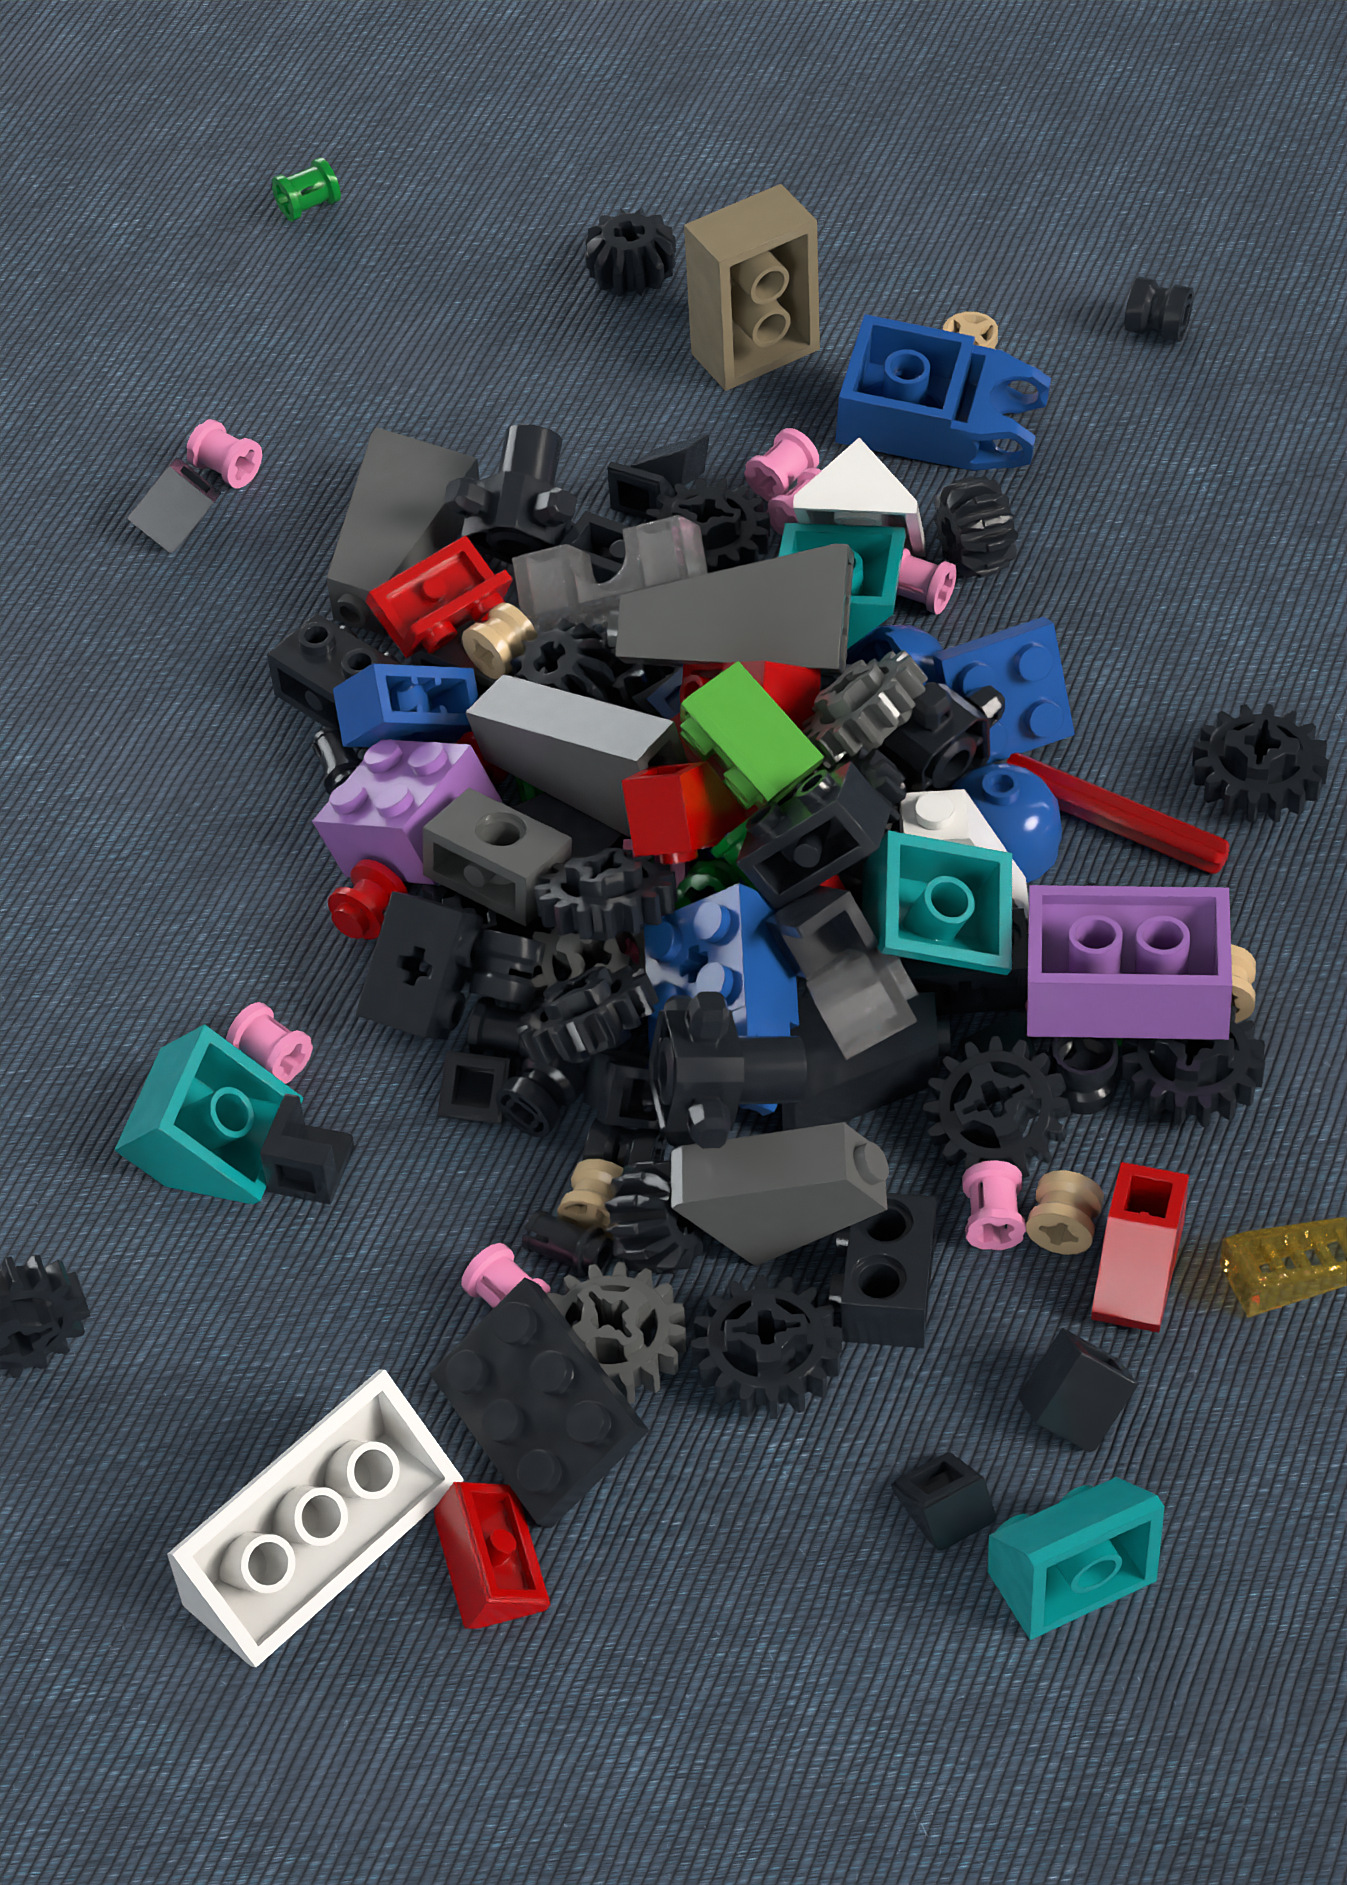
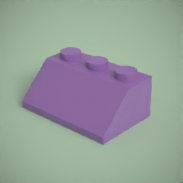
M1029 885L1027 1036L1229 1040L1232 998L1229 888Z

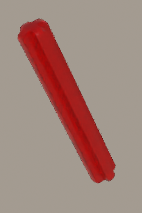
M1012 753L1005 762L1024 767L1041 777L1058 800L1059 810L1210 874L1219 873L1226 863L1230 847L1226 839L1021 753Z

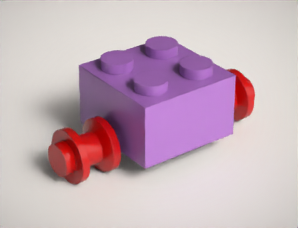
M473 732L464 733L456 744L391 739L380 740L366 751L364 760L344 784L338 786L331 793L328 803L313 819L314 826L345 877H351L354 885L353 888L339 887L328 898V907L332 914L331 919L336 928L346 936L354 939H376L380 934L384 921L382 911H387L392 891L408 894L403 882L431 885L437 883L423 875V827L468 788L498 802H502L493 784L502 783L510 773L483 759Z

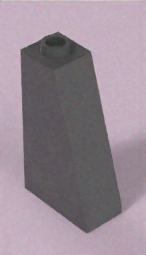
M378 427L375 428L368 442L327 574L333 619L344 622L346 625L354 628H362L385 636L387 633L386 629L365 602L369 591L451 544L463 527L465 517L452 511L445 503L446 487L450 481L457 478L468 477L479 481L478 460L476 457Z
M831 544L620 594L619 610H611L609 614L607 629L609 647L616 648V657L625 664L683 667V665L771 661L821 670V675L841 676L846 669L854 553L848 544Z
M505 674L465 712L484 760L630 838L631 834L621 780L651 766L688 763L674 721Z

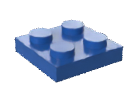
M1044 616L932 654L938 684H945L962 698L976 688L991 685L1005 698L1003 716L990 728V758L986 764H992L1009 758L1012 753H1024L1075 735L1054 623Z

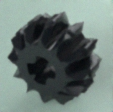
M620 208L618 215L615 217L600 216L599 224L588 228V237L586 238L585 264L586 268L589 269V276L597 280L600 290L615 288L618 297L627 291H635L638 295L642 296L643 290L647 287L661 289L663 279L673 276V268L676 265V239L672 233V227L664 225L661 215L646 217L643 208H640L635 213L628 214Z
M970 476L955 480L954 484L942 487L940 494L936 496L934 502L937 512L933 517L938 531L936 539L942 545V556L949 560V563L956 565V575L962 574L965 578L978 575L981 578L996 574L999 569L1009 567L1010 561L1016 558L1017 548L1015 541L1019 535L1014 527L1013 520L1015 515L1011 513L1009 508V497L1006 494H1002L999 483L995 479L989 480L986 476L974 479Z
M562 617L554 629L540 624L538 637L533 641L521 640L523 650L525 651L524 655L514 658L509 662L513 672L516 674L514 676L516 678L605 702L601 692L602 689L617 683L613 676V671L610 669L616 660L612 656V650L601 641V636L591 626H586L583 622L576 625L573 621H568Z
M642 1160L634 1165L624 1166L622 1175L611 1180L610 1188L613 1199L605 1202V1208L610 1213V1223L605 1231L613 1234L614 1244L612 1250L614 1256L624 1259L628 1271L641 1272L646 1268L651 1270L652 1274L656 1273L658 1275L673 1274L678 1272V1270L689 1269L693 1258L703 1253L704 1247L701 1235L706 1232L671 1208V1160Z

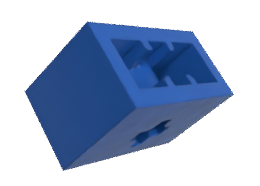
M372 664L333 688L343 747H372L380 740L389 739L453 744L464 733L473 732L465 713L479 699L473 668Z

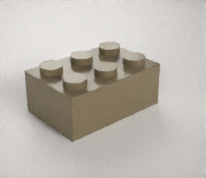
M782 184L684 225L691 354L725 391L820 350L817 220Z

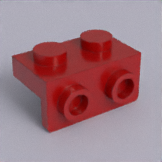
M465 535L369 591L365 602L407 659L423 648L428 653L441 649L455 638L458 633L457 628L472 619L475 623L486 622L490 610L502 602L506 603L504 598L513 579L506 570L495 575Z

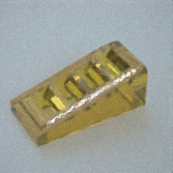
M1346 1217L1265 1228L1223 1238L1220 1266L1248 1318L1347 1286V1261L1336 1262L1326 1245L1338 1241L1347 1257ZM1313 1249L1321 1265L1312 1266L1304 1251ZM1290 1256L1296 1268L1287 1270L1282 1258ZM1268 1264L1272 1272L1262 1274L1259 1266Z

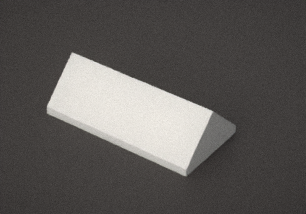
M860 438L853 442L794 495L793 509L799 523L905 527L904 548L909 549L911 556H926V542L917 500Z
M378 1370L167 1554L182 1605L252 1667H257L431 1511L439 1503L453 1482L464 1481L386 1370Z

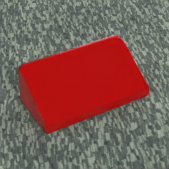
M453 1482L435 1507L434 1520L464 1628H483L546 1611L551 1604L521 1501L510 1485Z

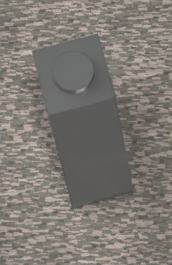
M844 1122L727 1139L726 1144L720 1148L702 1149L698 1144L685 1145L671 1151V1208L754 1266H758L887 1210L886 1179L889 1175V1167L884 1152L874 1142L868 1141Z

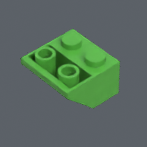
M739 661L696 690L681 703L680 721L682 724L680 728L682 732L679 733L680 737L702 762H706L712 756L726 771L723 774L725 779L722 782L745 810H748L754 804L760 809L770 802L775 801L778 803L822 764L824 756Z

